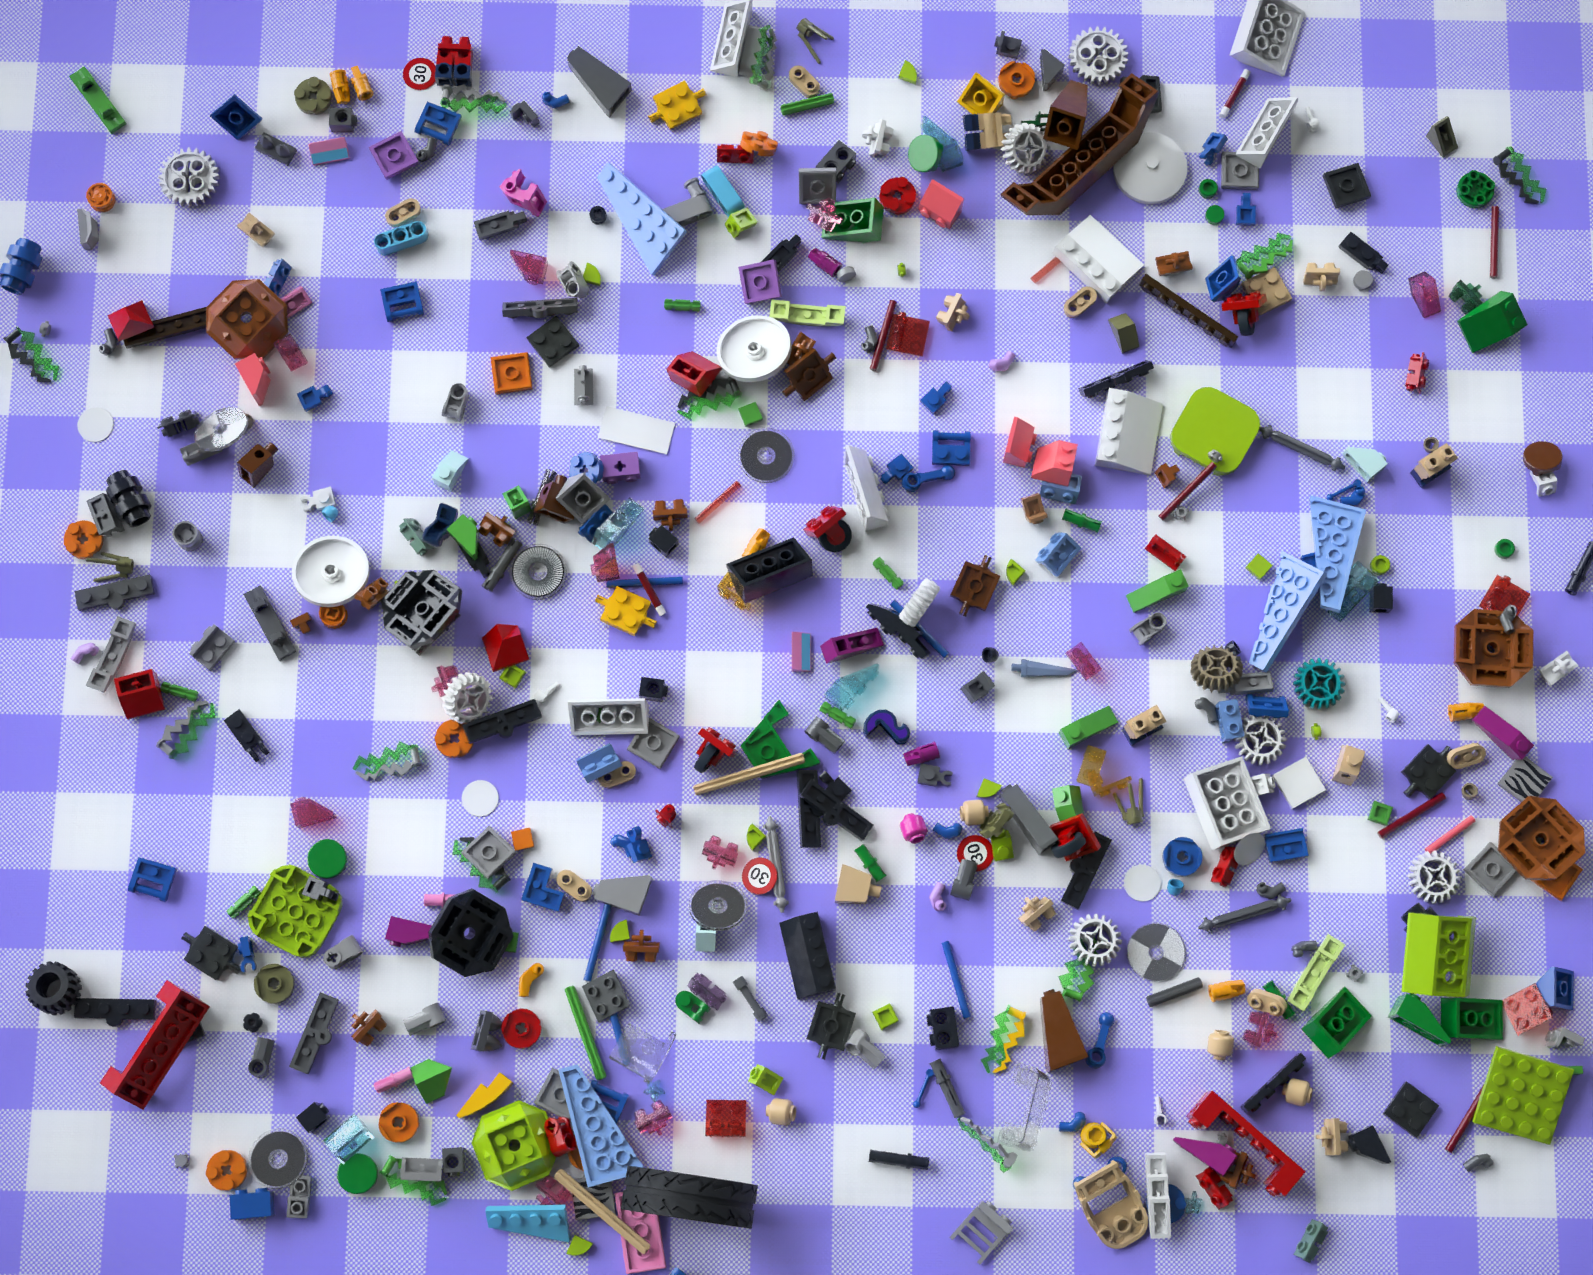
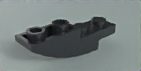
M871 603L866 606L869 610L867 613L873 620L877 619L879 621L882 631L890 635L898 632L899 639L903 643L910 645L912 648L911 652L916 658L924 659L930 654V651L919 640L924 633L917 626L911 627L905 624L900 619V613L878 604Z

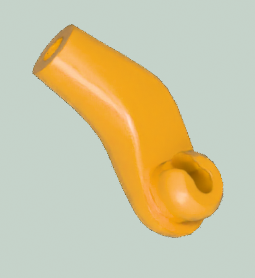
M533 964L520 976L519 997H529L531 983L544 972L542 964Z

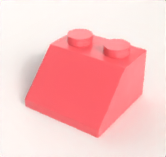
M932 179L919 204V211L924 217L935 220L940 227H946L950 230L962 212L964 198Z
M254 353L238 361L235 365L255 401L261 406L271 381L267 374L271 372L263 358H258Z
M1018 417L1013 419L1003 463L1025 468L1026 463L1031 461L1033 452L1029 450L1030 446L1035 444L1037 434H1034L1035 427Z
M1058 440L1037 448L1031 478L1068 487L1078 444Z

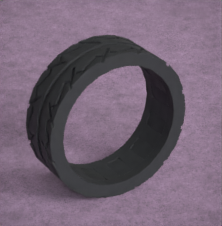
M627 1166L625 1178L626 1191L623 1190L621 1209L752 1229L754 1210L752 1209L753 1204L756 1203L758 1185Z

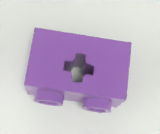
M638 452L600 455V460L604 467L603 482L616 484L622 480L635 482L637 479H641ZM619 466H622L621 472L618 471Z

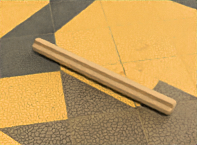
M798 753L693 786L696 795H701L805 763L803 753Z
M559 1169L555 1173L554 1178L638 1251L645 1254L649 1250L651 1245L568 1173L563 1169Z

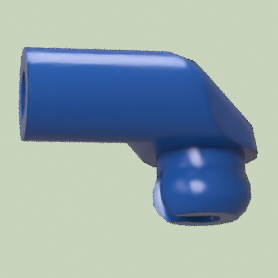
M550 92L542 94V102L554 109L570 103L567 94L558 98L553 97Z
M937 822L932 831L945 839H952L958 837L963 828L959 823L946 828Z
M620 834L614 835L610 839V844L613 847L619 846L624 848L627 858H631L627 847L631 843L629 838Z
M1077 1112L1071 1122H1059V1132H1077L1086 1123L1085 1114Z

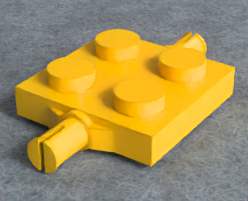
M684 80L654 95L653 101L657 106V112L648 116L650 122L652 123L661 118L666 122L669 130L701 115L702 110L698 105L697 99L707 95L706 91L702 88L693 93Z
M616 586L609 599L597 595L595 602L605 606L600 621L632 636L636 635L638 629L643 624L654 629L657 621L647 617L651 601Z

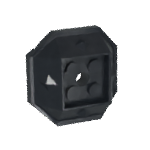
M435 570L405 572L381 601L384 628L412 650L424 645H430L444 630L448 629L449 623L459 613L462 590Z
M472 888L449 897L428 932L431 958L464 977L494 971L514 936L510 928L506 909ZM469 928L468 935L464 936L465 930Z

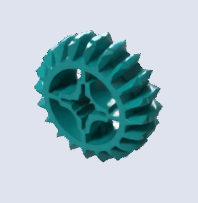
M1317 658L1316 662L1314 659H1310L1309 664L1304 662L1302 664L1303 668L1299 667L1297 669L1298 673L1294 675V678L1297 680L1293 682V685L1298 686L1294 689V692H1300L1297 698L1299 700L1302 697L1305 699L1303 705L1310 702V708H1313L1316 704L1318 710L1322 708V704L1325 709H1328L1330 704L1334 706L1336 700L1339 701L1342 698L1340 694L1345 692L1341 687H1344L1346 683L1340 681L1345 676L1338 675L1341 668L1335 670L1333 667L1336 664L1333 662L1331 665H1328V659H1325L1323 663L1321 658ZM1314 670H1322L1327 674L1320 675L1317 671L1315 672ZM1306 674L1309 675V680L1311 682L1310 687L1307 689L1305 686ZM1325 679L1322 685L1313 688L1316 685L1317 681L1319 682ZM1330 679H1332L1334 685L1332 694L1329 692L1330 688L1328 687ZM1318 692L1325 698L1315 697L1311 693Z

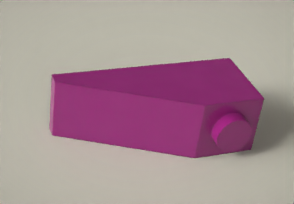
M877 627L830 638L820 647L826 664L882 647L884 643Z
M1486 706L1472 719L1512 760H1522L1534 746L1519 730Z
M391 916L385 939L390 941L389 945L401 947V944L410 945L429 940L428 932L432 925Z
M1179 1137L1173 1139L1177 1145L1224 1178L1238 1158L1235 1155L1236 1150L1228 1144L1223 1146L1219 1143Z

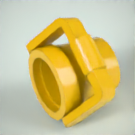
M1103 1122L1100 1124L1088 1123L1082 1128L1080 1133L1081 1147L1095 1159L1104 1154L1117 1139L1115 1133ZM1106 1131L1112 1135L1108 1140H1106ZM1089 1148H1098V1150L1093 1153Z

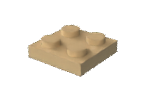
M1275 267L1269 269L1266 273H1260L1241 283L1246 295L1255 291L1266 294L1267 301L1258 307V316L1292 300Z

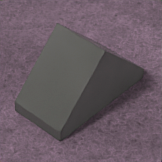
M1041 49L1040 53L1043 91H1047L1063 73L1065 64L1045 49Z

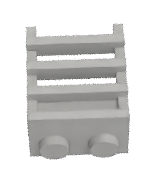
M980 1201L950 1236L953 1240L959 1235L982 1256L977 1261L979 1265L1004 1236L1013 1229L1010 1226L1012 1222L1004 1214L1000 1217L995 1212L997 1208L989 1201L986 1203ZM973 1216L997 1237L993 1244L969 1223ZM965 1225L989 1246L985 1253L961 1232Z

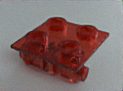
M899 312V315L893 314L886 349L923 357L930 321L907 317L905 312Z
M1497 574L1479 607L1485 610L1504 611L1507 606L1514 605L1517 608L1516 615L1518 616L1530 593L1511 583L1509 576L1504 575V577H1501Z
M1536 983L1503 999V1008L1517 1036L1553 1018V1011L1547 1006Z
M706 1100L705 1136L745 1137L746 1100Z

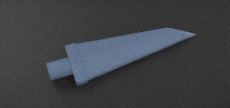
M1021 659V664L1012 663L1011 671L1021 672V677L1067 676L1077 671L1076 669Z

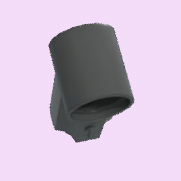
M817 716L804 731L811 739L816 742L819 741L833 754L845 742L844 739L830 729L825 721Z
M961 859L957 878L954 879L950 893L951 896L969 901L978 863Z
M257 1037L252 1060L248 1065L251 1075L257 1078H263L268 1075L269 1063L275 1044L274 1040ZM262 1063V1072L255 1073V1066Z

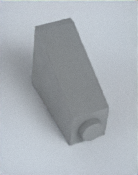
M645 875L600 880L599 884H595L592 895H595V901L640 916L652 882V876Z

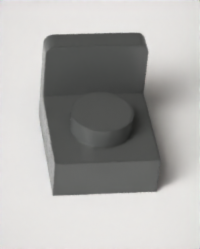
M1001 31V35L996 36L994 47H997L996 54L1017 59L1022 40L1004 36L1005 31Z
M525 101L517 103L512 107L510 114L513 120L521 116L527 124L530 123L533 127L540 124L538 116Z

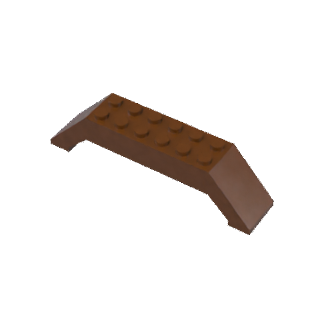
M1131 73L1119 84V90L1110 110L1082 135L1078 150L1069 147L1032 183L1016 184L1013 182L1001 193V197L1027 216L1061 215L1139 142L1158 97V90Z

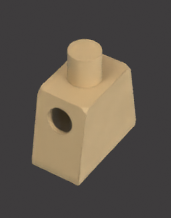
M1342 745L1332 780L1351 786L1359 775L1365 751L1352 746Z
M842 864L834 903L866 904L868 896L880 897L882 886L870 884L872 875Z

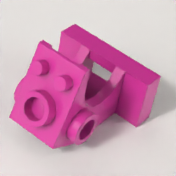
M521 169L513 171L512 176L506 178L499 186L510 203L527 209L532 215L539 217L547 203L538 185L531 183L527 190H521L526 177Z

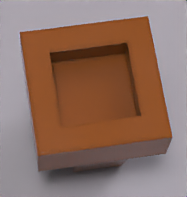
M1165 463L1154 473L1162 486L1166 488L1174 482L1176 473L1180 469L1177 465L1169 467Z
M308 612L290 620L293 628L299 626L303 634L311 631L307 622L311 621L312 618Z

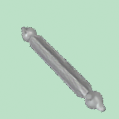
M768 816L763 828L768 831L766 837L769 860L777 870V880L773 887L777 899L773 904L779 908L781 913H784V909L789 904V901H786L784 898L785 886L778 835L775 832L778 824L772 820L771 816Z

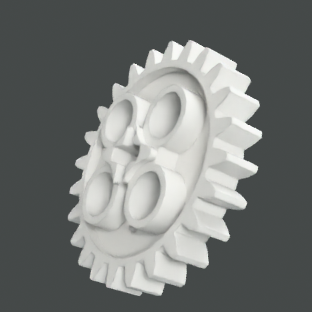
M1096 26L1095 31H1093L1089 27L1088 33L1082 30L1081 36L1077 34L1076 40H1072L1068 59H1071L1069 65L1074 66L1073 72L1079 71L1078 78L1082 75L1085 76L1084 82L1089 78L1091 79V84L1094 83V80H1097L1098 85L1101 84V80L1108 84L1109 78L1114 81L1115 75L1120 77L1121 71L1125 70V65L1128 61L1126 59L1128 52H1125L1127 45H1122L1124 39L1118 40L1119 34L1112 35V29L1106 32V27H1104L1100 31L1099 27ZM1094 42H1100L1102 45H1095ZM1112 53L1115 57H1109L1107 54ZM1082 54H1087L1089 57L1084 58ZM1095 66H1101L1103 69H1096Z
M188 147L187 152H184L181 148L180 154L174 151L173 158L167 156L169 162H162L165 168H159L162 174L158 175L161 180L159 185L163 187L161 190L168 199L172 198L175 204L179 201L181 206L186 202L188 207L191 206L192 202L198 206L199 200L205 203L204 197L211 199L209 193H216L213 186H219L216 180L220 179V176L217 174L219 172L218 167H215L217 164L210 155L206 156L205 151L199 154L197 148L192 152L190 147ZM184 166L181 171H176L178 167ZM202 166L200 170H195L196 167ZM202 183L201 187L194 188L196 184ZM178 184H183L181 188H176Z

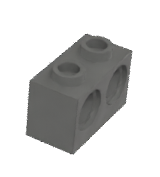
M838 140L815 168H836V182L839 183L847 169L851 170L856 164V152ZM844 155L847 159L841 160L838 157Z

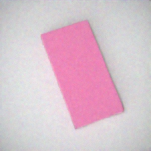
M623 1192L615 1193L618 1217L651 1245L649 1250L642 1254L621 1236L626 1275L666 1268L659 1215L621 1209Z

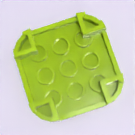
M1202 387L1196 390L1190 397L1173 427L1170 435L1171 445L1178 456L1181 454L1205 468L1213 462L1208 457V452L1212 450L1218 451L1223 459L1217 463L1213 462L1217 466L1213 471V475H1228L1232 472L1234 473L1239 467L1258 433L1260 419L1251 407L1218 389Z
M289 864L274 869L270 873L268 882L252 910H249L247 917L249 926L256 936L294 956L305 958L316 954L322 947L343 906L342 896L331 884L328 885L327 889L339 893L337 901L323 896L320 902L302 895L309 876L317 877Z

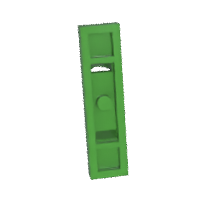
M85 66L69 76L111 134L126 125L125 120Z

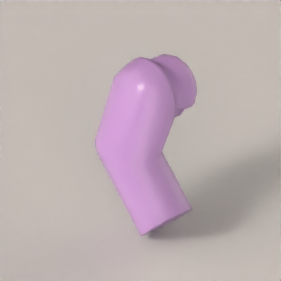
M1007 351L1003 359H992L989 362V368L997 372L1005 371L1009 368L1016 355Z
M91 642L78 647L70 659L79 664L86 654L95 656L99 652V648Z
M940 882L936 883L929 896L932 907L936 911H943L946 908V903L941 896L946 886Z

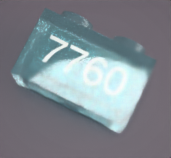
M353 1114L323 1141L332 1154L344 1164L372 1140L374 1136L365 1123Z

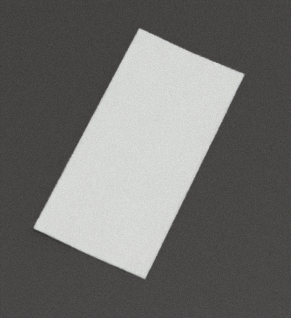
M606 406L598 438L667 454L675 423Z

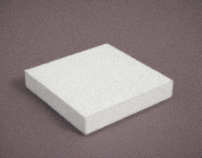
M1307 757L1272 775L1291 809L1326 790Z

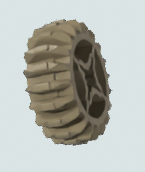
M1215 645L1212 648L1206 646L1205 651L1200 649L1198 654L1194 655L1191 661L1190 673L1197 686L1203 685V690L1208 688L1211 693L1214 690L1220 693L1223 689L1227 692L1229 687L1234 689L1235 684L1239 683L1243 674V664L1236 651L1230 652V648L1223 649L1222 645L1220 648H1216ZM1204 665L1207 667L1205 671L1202 669Z

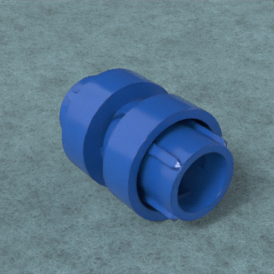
M19 238L16 244L10 245L6 254L10 262L3 263L0 269L1 288L17 295H22L26 288H31L35 279V275L31 271L32 269L38 270L43 259L40 255L42 249L39 244L26 238Z

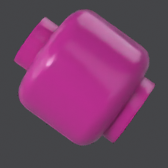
M914 813L905 815L899 825L904 839L912 844L923 841L928 832L922 816L915 815Z

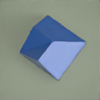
M235 94L210 114L213 120L237 140L262 121V117Z
M1234 255L1228 257L1205 278L1210 298L1213 302L1223 301L1239 285L1241 276Z
M1550 967L1533 986L1542 996V1008L1573 1010L1574 971Z

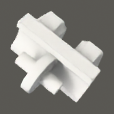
M881 119L879 124H875V127L869 126V130L862 132V137L866 139V144L870 145L868 155L872 157L876 154L886 155L889 152L890 144L882 141L883 138L889 140L893 135L894 129L886 125V120Z
M1565 651L1541 668L1539 673L1551 686L1579 665L1571 658L1569 652Z

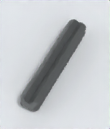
M1197 977L1146 997V1001L1149 1007H1153L1203 988L1201 979Z

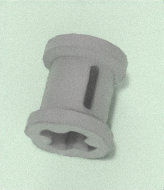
M697 177L684 183V188L688 190L691 198L706 195V192L700 187Z

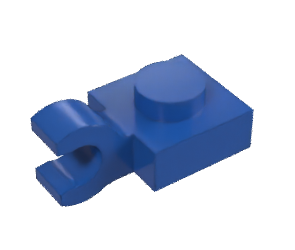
M1211 132L1203 144L1204 151L1200 153L1199 158L1206 159L1205 165L1213 163L1214 153H1219L1227 142L1228 138L1225 134Z
M1243 193V196H1241V205L1236 207V225L1254 226L1256 224V206H1250L1251 193Z
M946 381L938 391L933 387L920 402L934 415L947 402L944 396L951 391L952 385Z
M328 384L318 390L313 385L297 393L306 412L323 404L321 398L333 395Z
M901 453L887 464L889 470L881 475L880 480L887 484L896 477L899 481L912 471L914 467Z
M640 826L626 831L631 842L627 847L633 863L652 858L647 840H641L642 830Z
M248 936L241 937L240 943H238V950L240 955H243L244 961L241 963L240 969L245 973L246 965L251 964L252 970L255 971L257 965L254 961L252 940Z

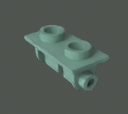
M413 518L403 519L404 522L399 525L400 532L407 541H410L412 538L415 539L410 545L417 554L423 556L427 553L426 549L435 548L423 542V531L417 520Z
M1312 1219L1307 1225L1306 1231L1301 1241L1297 1244L1293 1255L1302 1258L1308 1263L1311 1260L1314 1261L1320 1249L1314 1244L1317 1242L1322 1245L1328 1234V1227Z

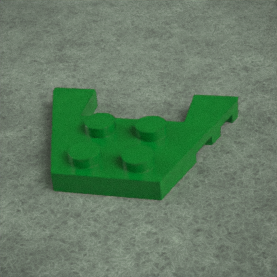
M780 700L774 704L772 709L740 746L753 767L792 756L773 728V725L789 716ZM810 748L803 752L805 763L760 776V778L764 779L820 764V761Z

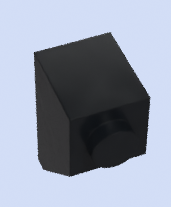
M1373 1125L1367 1126L1348 1136V1145L1357 1155L1382 1164L1391 1163Z

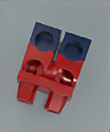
M443 36L441 43H438L435 81L438 86H444L445 84L453 86V82H455V86L465 85L466 87H472L473 50L469 37L462 36L459 39V44H453L452 37Z

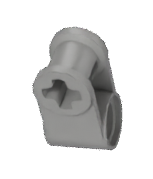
M570 261L568 266L562 271L558 270L556 272V276L568 296L584 298L588 295L589 287L579 267L574 262Z
M462 383L452 385L442 409L443 417L450 416L456 418L459 422L464 416L465 407L469 399L468 390ZM458 390L464 391V394L461 397L455 396V393Z
M1154 613L1134 625L1129 631L1130 633L1133 632L1139 641L1138 644L1141 646L1164 629L1167 619L1162 613ZM1159 619L1162 622V626H1154L1152 620Z
M351 935L327 950L323 959L329 968L338 969L359 957L363 950L355 937ZM332 955L336 957L335 963L331 961Z

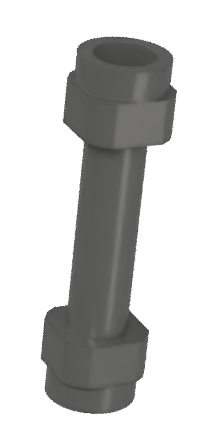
M741 976L733 981L736 989L742 992L753 1009V1015L757 1021L760 1022L765 1019L768 1014L755 1000L746 986L748 983L744 977Z

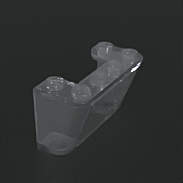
M1019 1063L1015 1066L1013 1074L1014 1083L1021 1088L1030 1090L1022 1125L1018 1126L1005 1122L1004 1127L999 1132L997 1143L1023 1151H1032L1038 1144L1052 1081L1047 1074L1037 1068Z

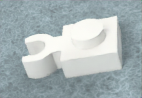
M331 486L312 491L314 497L303 496L300 498L301 502H309L308 506L303 507L305 512L311 511L315 506L318 511L323 510L327 506H336Z

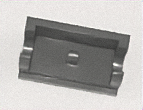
M101 493L87 500L99 535L112 536V532L125 531L122 521L119 520L116 514V505L111 503L107 494Z

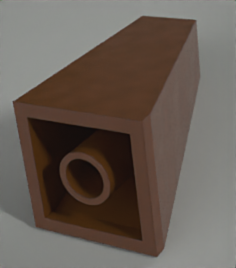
M1073 80L1068 82L1050 106L1043 139L1076 150L1079 149L1087 116L1088 85Z
M1054 989L1044 992V997L1040 998L1045 1068L1047 1073L1088 1057L1061 991L1055 992Z

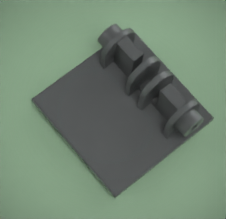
M189 409L181 412L177 418L173 419V416L162 419L160 421L161 424L157 428L164 427L161 430L163 436L170 437L178 434L176 428L181 433L178 425L179 421L184 431H187L185 424L189 430L196 428L200 421L198 417L194 418L196 411L191 412Z
M614 969L582 986L598 1022L630 1006V1002Z

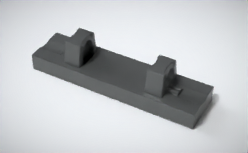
M261 585L243 594L278 660L281 661L294 654L296 650ZM266 606V608L258 612V608Z

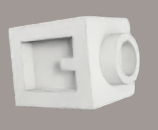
M1530 470V475L1537 486L1536 494L1538 497L1556 492L1558 480L1553 472L1535 476Z
M1270 774L1251 777L1258 796L1274 793L1275 780Z

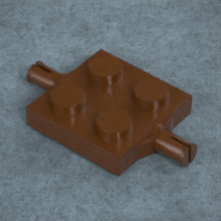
M812 348L784 370L790 382V386L782 391L784 396L787 398L796 391L801 399L806 401L834 379L829 372L828 365L836 359L835 355L831 352L823 359Z
M984 555L981 565H975L967 561L963 565L950 594V597L963 603L959 612L960 615H962L965 609L963 616L966 617L970 607H976L985 611L1000 575L988 569L992 558L989 557L986 562L987 555Z

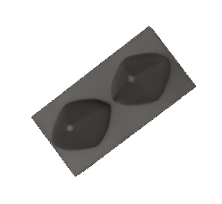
M266 133L260 136L255 146L256 151L289 166L297 152L295 147Z
M480 1011L471 1049L484 1052L494 1051L502 1047V1044L496 1037L488 1034L489 1031H496L502 1027V1021L493 1014L494 1012Z

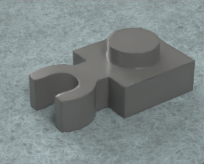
M921 763L917 783L936 787L938 781L944 786H950L951 782L945 781L944 777L946 775L952 776L953 772L944 771L940 773V767Z

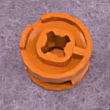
M96 183L90 186L86 192L87 201L95 211L107 212L113 208L116 198L108 185Z
M343 605L320 607L319 617L325 626L337 629L347 622L348 613Z

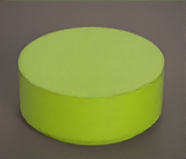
M1383 555L1375 556L1370 562V569L1376 575H1383L1390 568L1389 559Z

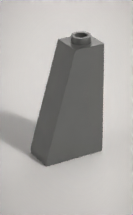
M579 46L569 53L567 57L568 67L610 118L632 91L631 82Z
M1009 784L1001 790L1002 794L999 798L1014 812V820L1037 854L1040 855L1058 841L1057 836L1017 784L1013 787Z

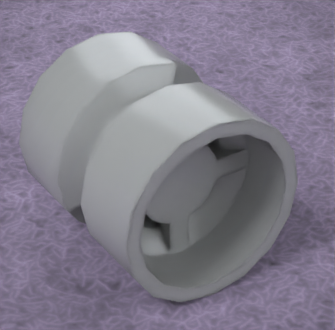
M182 521L174 526L172 536L183 550L194 551L201 546L203 542L202 534L193 523Z

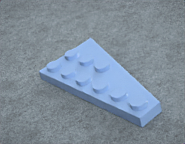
M607 163L597 178L650 274L655 275L687 231L611 163Z
M1310 495L1316 568L1327 574L1318 589L1320 608L1340 613L1366 509Z
M1283 551L1280 555V558H1282L1280 566L1277 567L1275 572L1277 577L1275 583L1271 586L1265 606L1264 621L1260 623L1259 638L1255 641L1249 661L1251 665L1265 673L1269 670L1327 576L1325 572Z
M578 1064L558 1069L588 1188L625 1178L627 1166L643 1167Z

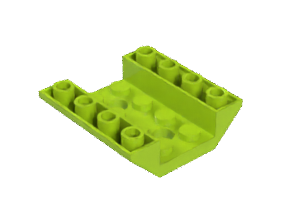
M1408 912L1401 992L1429 996H1469L1476 917L1438 916ZM1451 932H1453V933H1454V938H1453V940L1450 942V940H1449V934H1450ZM1449 971L1451 976L1450 979L1446 981L1445 976L1446 973Z

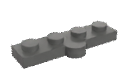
M563 298L503 302L502 314L503 317L516 318L518 316L544 318L561 313L571 315L578 312V299Z
M150 574L74 591L79 611L109 605L112 609L119 610L124 607L126 599L131 600L155 594Z
M321 992L319 993L289 1067L309 1074L320 1046L326 1045L332 1040V1034L327 1029L339 999Z

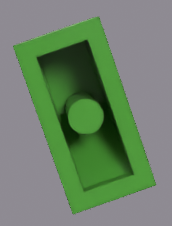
M462 514L447 528V531L476 560L478 558L479 532L476 527L478 524L471 516L467 518Z

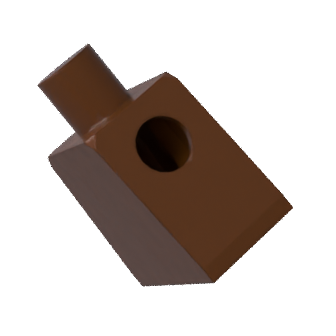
M271 442L265 448L260 444L255 445L237 462L239 476L255 488L274 466L273 455L278 451V448Z
M557 475L555 482H550L543 486L534 508L535 513L564 524L574 520V516L556 500L557 495L567 481V477Z

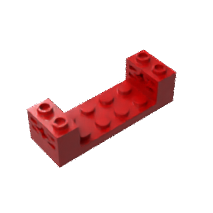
M166 980L156 995L166 1006L126 1068L122 1072L110 1066L100 1082L112 1094L144 1110L210 1008L208 1004Z
M1213 1090L1206 1092L1187 1114L1186 1117L1190 1119L1188 1123L1195 1129H1207L1220 1114L1219 1119L1227 1125L1231 1124L1234 1126L1236 1134L1241 1138L1246 1137L1250 1140V1146L1258 1152L1262 1151L1265 1153V1159L1272 1165L1277 1164V1167L1263 1184L1266 1186L1265 1190L1273 1197L1286 1196L1306 1171Z

